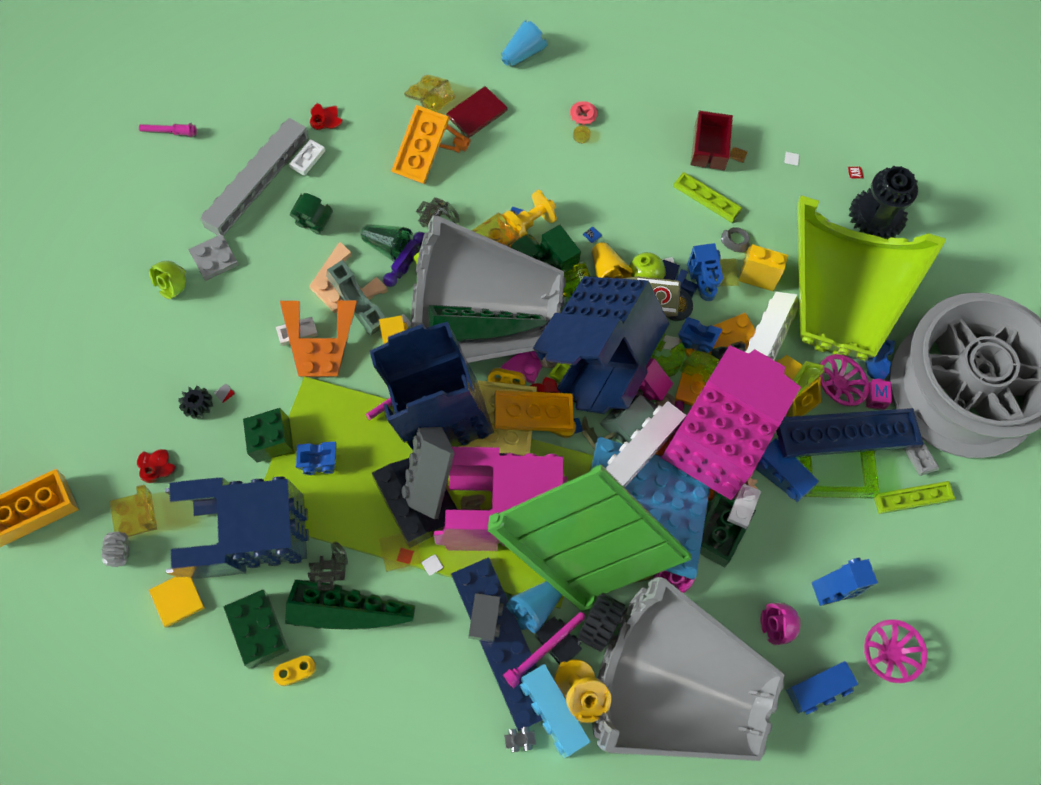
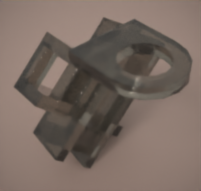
M436 197L433 198L431 203L423 201L416 210L420 216L418 222L422 227L427 226L428 228L433 215H444L454 223L459 222V216L454 207L448 201L445 202Z
M334 541L331 544V560H324L323 556H320L319 562L309 563L311 571L308 573L310 582L318 581L319 591L334 590L335 581L345 580L348 559L346 551L338 542ZM324 569H332L331 572H324ZM323 582H330V585H322V584H323Z

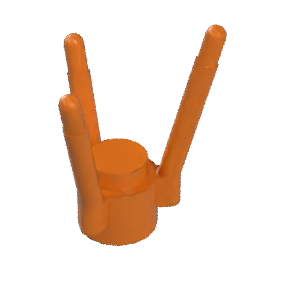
M447 124L446 129L455 135L453 140L455 147L440 144L439 147L454 150L457 153H460L461 150L465 152L470 145L471 139L460 134Z

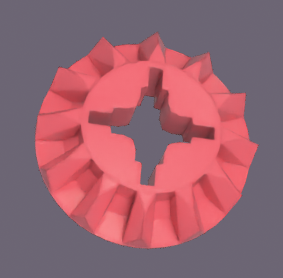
M577 102L571 107V119L576 121V124L580 123L583 126L585 124L591 125L596 120L597 109L590 102Z

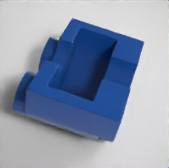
M687 317L678 333L681 340L680 345L686 349L692 348L702 355H708L723 329L712 325L704 326L700 321Z
M886 340L876 357L868 358L866 368L867 375L870 378L884 380L887 377L891 362L887 360V355L893 353L895 341Z
M336 441L322 442L321 445H313L311 443L297 444L296 468L303 470L304 475H314L315 472L334 473V468L336 467Z

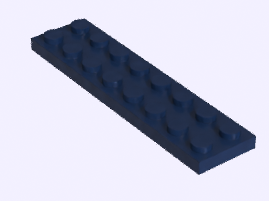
M913 408L784 417L776 430L783 458L912 448L924 445Z
M489 557L451 573L470 621L475 593L500 597V603H503L502 616H497L496 624H500L499 637H494L493 642L479 640L517 731L542 721V717L540 715L537 716L531 705L533 701L530 695L526 696L520 684L513 688L503 676L509 669H517L532 654L514 614L506 607L507 597ZM536 663L522 677L537 669Z

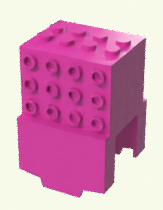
M729 345L661 458L732 500L752 475L801 386L784 374L785 366L754 349L748 354Z
M452 447L455 454L449 473V490L492 492V509L446 510L443 531H434L435 544L444 545L447 550L497 551L498 543L502 542L488 531L489 516L497 512L506 511L567 483V476H563V457H558L556 454L537 456L532 453L525 454V456L506 453L504 456H500L499 447Z

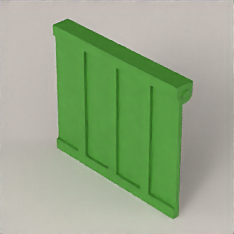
M602 465L593 468L591 472L506 511L497 512L489 516L488 531L581 611L592 608L596 602V597L601 593H608L692 560L691 553Z

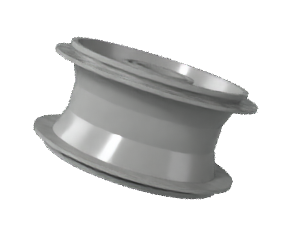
M989 293L959 294L937 303L924 315L916 329L903 340L893 356L890 367L891 393L897 409L913 408L922 439L946 453L965 458L981 459L995 457L1014 449L1030 433L1041 428V318L1027 307L1011 299ZM934 342H936L942 355L929 354ZM1014 396H1023V404L1021 408L1017 404ZM975 408L980 416L969 412V409Z

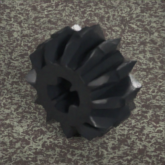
M196 385L194 390L188 387V392L182 391L183 397L178 398L179 408L181 411H184L186 417L191 415L192 419H196L197 415L203 418L204 412L210 413L209 407L213 406L211 401L212 395L208 393L206 388L201 389Z

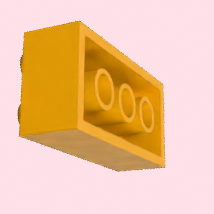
M54 469L0 494V547L79 510L67 480L60 471Z

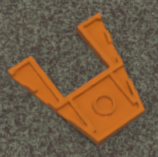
M280 301L298 376L338 377L357 301H337V338H300V301Z

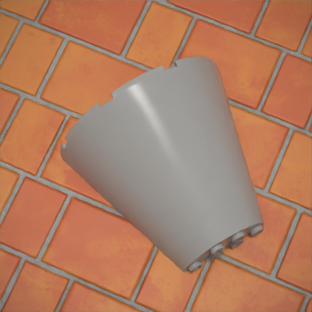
M433 215L428 224L429 231L428 233L425 232L416 268L418 280L413 288L411 328L421 324L429 327V305L472 307L473 311L478 312L482 311L483 308L489 309V311L496 314L501 310L511 312L514 316L518 312L542 315L546 319L545 325L506 336L458 341L468 363L534 351V345L554 313H560V307L564 306L565 297L563 296V289L566 284L564 271L440 216Z
M658 577L651 580L648 584L649 588L642 587L625 609L619 621V624H622L621 628L618 629L619 633L617 636L612 635L600 667L598 679L609 690L611 705L606 713L603 712L597 721L592 722L594 737L598 738L597 745L609 753L761 761L766 751L767 737L772 730V723L769 722L771 713L774 714L777 711V701L784 687L783 680L785 675L666 579Z

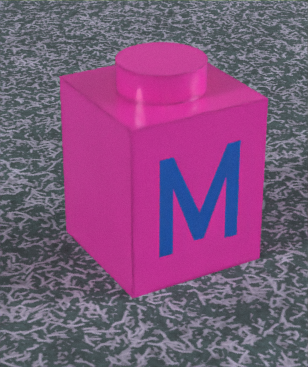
M883 379L871 380L869 383V393L866 398V408L885 410L891 404V382L884 381Z

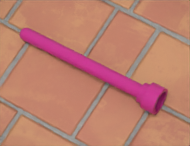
M578 613L517 669H509L503 675L507 682L513 688L519 685L522 675L585 620V613Z

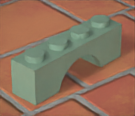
M341 260L327 269L326 277L344 301H357L354 315L368 334L371 336L381 329L379 319L386 317L378 306L370 302L361 291L354 274L346 263Z

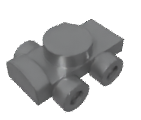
M529 727L521 728V733H517V729L508 730L509 735H504L506 749H511V753L519 752V747H523L524 751L532 750V745H536L535 733L530 731Z

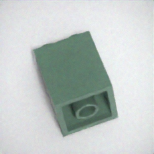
M641 394L635 395L628 409L614 408L601 421L600 425L609 433L616 432L617 436L615 438L622 444L626 441L629 443L632 440L631 436L637 429L641 430L643 428L642 424L648 417L652 418L654 416L653 412L655 410Z

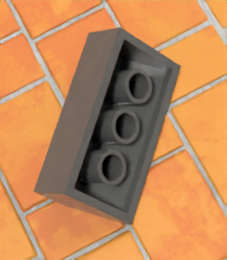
M442 427L418 428L417 435L413 438L414 449L413 453L409 456L410 466L409 470H406V484L402 487V496L406 498L409 507L433 519H438L455 453Z

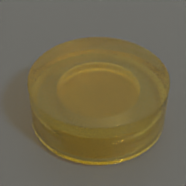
M577 126L573 131V139L578 143L588 142L590 139L589 128Z

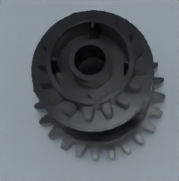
M895 165L892 168L886 167L879 171L872 180L871 188L867 192L863 190L861 194H857L849 208L851 212L848 216L852 217L850 223H856L853 228H859L861 233L864 232L865 234L884 237L885 239L895 238L896 235H899L908 220L906 218L908 212L904 210L912 205L918 195V180L915 179V175L909 169L902 166L895 167Z

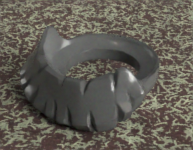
M733 227L729 230H724L721 235V241L724 246L734 252H745L750 246L749 235L742 228ZM731 234H741L744 237V242L739 244L733 242Z

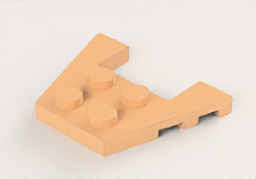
M341 242L337 244L310 284V289L334 313H337V301L344 300L326 277L327 269L341 260L345 262L352 256L351 252ZM377 277L363 288L360 287L368 300L377 294L388 292V288Z

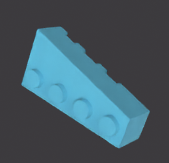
M545 664L522 677V684L520 686L526 696L530 695L533 701L531 705L537 716L540 715L544 721L543 727L548 735H551L554 739V745L563 758L570 756L590 743L580 723L568 709L563 694Z

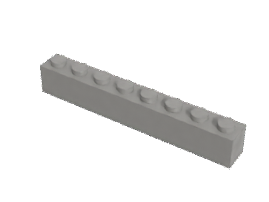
M291 118L282 123L279 130L274 135H271L269 141L259 149L253 159L248 161L247 166L236 175L231 184L226 186L224 192L214 200L210 208L203 212L200 219L204 228L217 236L220 234L224 236L309 138L306 127Z

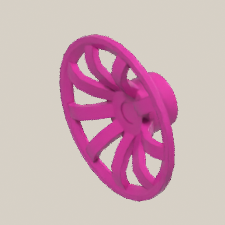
M840 354L829 355L821 361L820 365L825 366L827 362L832 365L833 371L824 367V373L830 377L828 381L824 382L823 373L819 376L821 377L820 384L823 390L831 399L844 406H856L865 401L869 393V382L865 372L858 363ZM834 359H839L842 361L839 372L837 363ZM848 362L855 368L847 375H844ZM857 372H859V374L862 377V380L858 379L849 381V378H851ZM863 385L864 391L861 392L859 389L851 386ZM850 392L857 394L860 399L854 401ZM845 394L848 402L839 399L840 395Z
M884 620L874 625L867 633L864 642V654L870 668L879 677L892 683H906L916 679L923 672L927 663L926 644L919 632L911 625L900 620ZM892 625L890 640L881 627ZM898 626L909 631L900 641H897ZM876 631L882 638V645L870 641ZM914 635L920 646L904 648V645ZM869 647L879 650L878 657L871 659ZM921 652L920 664L906 657V654ZM881 661L887 664L885 674L875 664ZM902 662L914 666L917 670L908 676ZM893 665L898 667L902 678L890 677Z

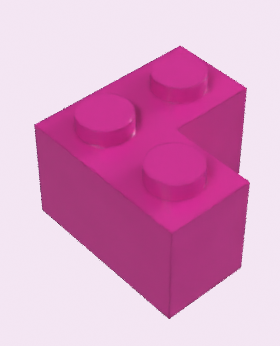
M650 358L646 365L648 373L640 389L649 400L662 401L673 385V382L655 358Z

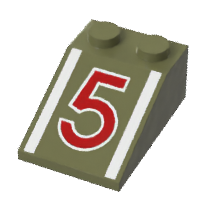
M639 276L622 278L649 280L666 317L678 316L680 281Z

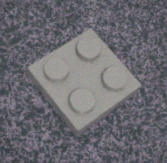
M222 234L188 249L205 281L239 265Z

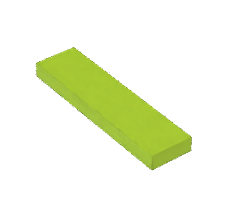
M685 172L679 176L673 185L677 190L731 223L742 210V207Z
M949 481L873 495L879 514L955 500Z

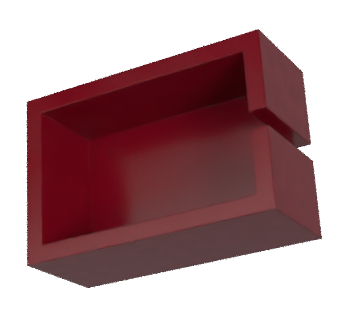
M698 111L694 127L691 166L706 168L707 165H710L709 168L725 170L730 154L733 115Z

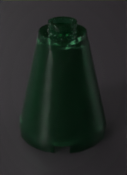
M367 224L361 230L362 241L393 262L410 241V235L413 236L411 229L399 226Z

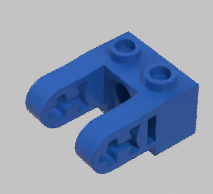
M715 243L693 246L687 263L691 280L696 279L700 297L705 301H712L718 291L717 288L723 280L720 266L721 255L720 251L716 249ZM707 286H708V291H709V292H712L711 295H710L708 292H705Z

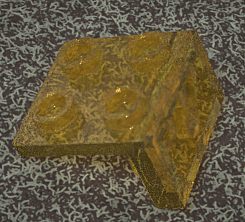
M432 75L423 76L421 81L410 86L408 91L404 93L406 97L420 101L424 108L438 112L455 98L448 80Z
M145 485L137 486V494L110 501L114 532L126 533L130 537L157 530L152 494Z

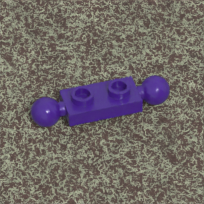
M416 232L413 235V240L410 239L391 265L392 272L386 273L383 276L385 286H395L398 279L407 273L410 264L414 260L413 257L419 252L418 247L422 245L424 232Z

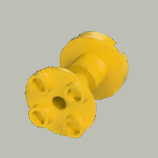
M538 189L532 194L535 207L530 211H522L515 215L512 211L507 210L500 215L501 225L503 228L507 227L509 232L506 234L513 242L524 235L528 236L526 230L534 225L533 221L540 216L549 223H554L557 220L554 211L556 209L555 203L551 199L548 200L541 190Z
M576 659L560 663L554 676V681L566 699L567 707L571 714L577 720L584 723L597 721L599 716L603 712L606 713L611 705V694L606 685L598 678H595L591 666L583 660Z

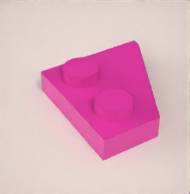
M535 351L515 355L504 363L501 369L520 372L526 377V382L534 384L542 369V365Z

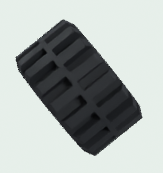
M601 593L578 634V640L600 652L603 651L625 611V604L605 593Z

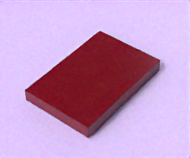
M484 86L448 111L446 116L470 138L504 114L508 107Z

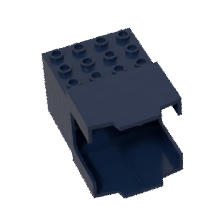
M584 276L561 313H554L534 345L533 350L539 360H543L546 355V360L549 362L571 364L557 389L560 393L573 394L576 410L605 414L610 408H629L648 373L646 365L669 326V321L649 280Z
M448 322L426 327L423 324L389 336L387 343L369 351L373 367L388 387L395 414L387 404H384L387 420L404 443L407 442L412 450L414 449L413 438L417 435L418 428L442 427L452 447L465 446L471 441L487 438L490 434L494 433L478 380L467 362Z
M223 477L169 482L170 488H165V493L170 495V502L193 501L194 516L217 514L218 543L171 549V569H166L167 574L194 579L246 574V566L247 568H258L260 564L268 563V566H278L283 561H289V564L301 563L302 559H307L306 541H309V530L306 529L305 521H308V510L304 507V495L286 477H273L271 481L252 479L251 483H243L242 481L228 482Z

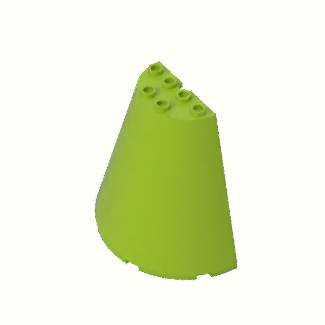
M801 195L797 204L800 336L802 342L814 346L815 350L819 352L829 351L833 354L852 356L867 361L868 358L876 357L945 244L946 238L927 233L915 237L913 242H910L906 238L885 239L857 232L828 222L827 218L821 213L816 212L819 200Z

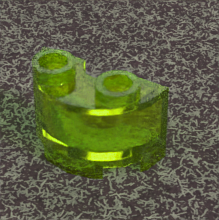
M585 261L573 266V269L564 272L566 279L563 289L564 297L570 299L584 276L591 277Z
M682 342L671 348L670 356L665 357L661 355L655 359L668 377L674 376L680 370L683 363L685 348Z
M693 351L684 360L680 371L690 376L698 373L702 375L703 381L707 382L720 361L709 353Z

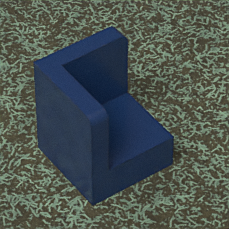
M681 269L676 281H680V288L688 292L691 298H693L698 284L687 280L688 272Z

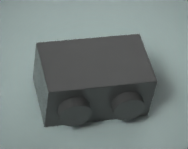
M475 593L468 639L493 642L494 637H499L500 624L496 623L497 616H502L503 603H500V597Z

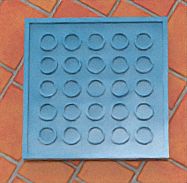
M599 436L590 472L599 465L606 468L609 465L607 463L614 454L618 455L620 453L619 449L623 444ZM655 454L625 489L691 553L692 560L664 571L694 580L697 576L710 487L661 458L662 456Z

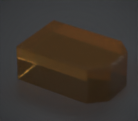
M735 147L732 148L730 157L733 160L744 163L748 151Z

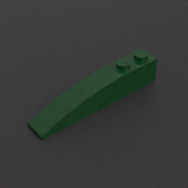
M429 305L428 308L429 327L448 322L458 341L506 336L546 324V319L542 315L518 312L514 316L513 313L500 310L496 314L489 311V309L482 308V311L478 312L473 311L472 307Z
M295 579L286 602L285 624L314 627L316 629L345 630L393 626L412 622L415 605L393 599L383 601L380 596L374 594L368 597L361 595L360 591L352 589L351 592L343 590L342 586L337 584Z

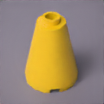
M597 243L593 247L592 256L597 277L619 279L632 277V268L607 243Z

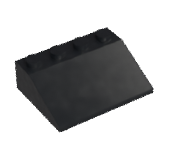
M409 458L372 472V476L410 549L433 537L434 531H443L446 510L458 509L447 489H445L438 519H433L409 507L406 498L402 496V487L406 484V470H409L410 466Z

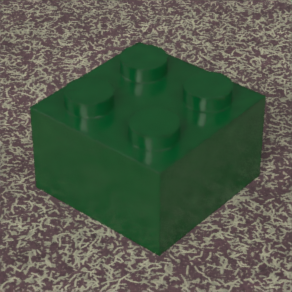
M558 225L542 234L540 245L545 252V255L542 257L544 262L564 271V277L577 271L581 251L563 227Z
M281 408L243 419L247 454L257 463L294 452L290 420Z

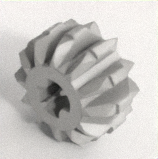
M113 532L105 535L101 550L103 563L106 566L118 567L126 564L130 550L129 537L126 533Z

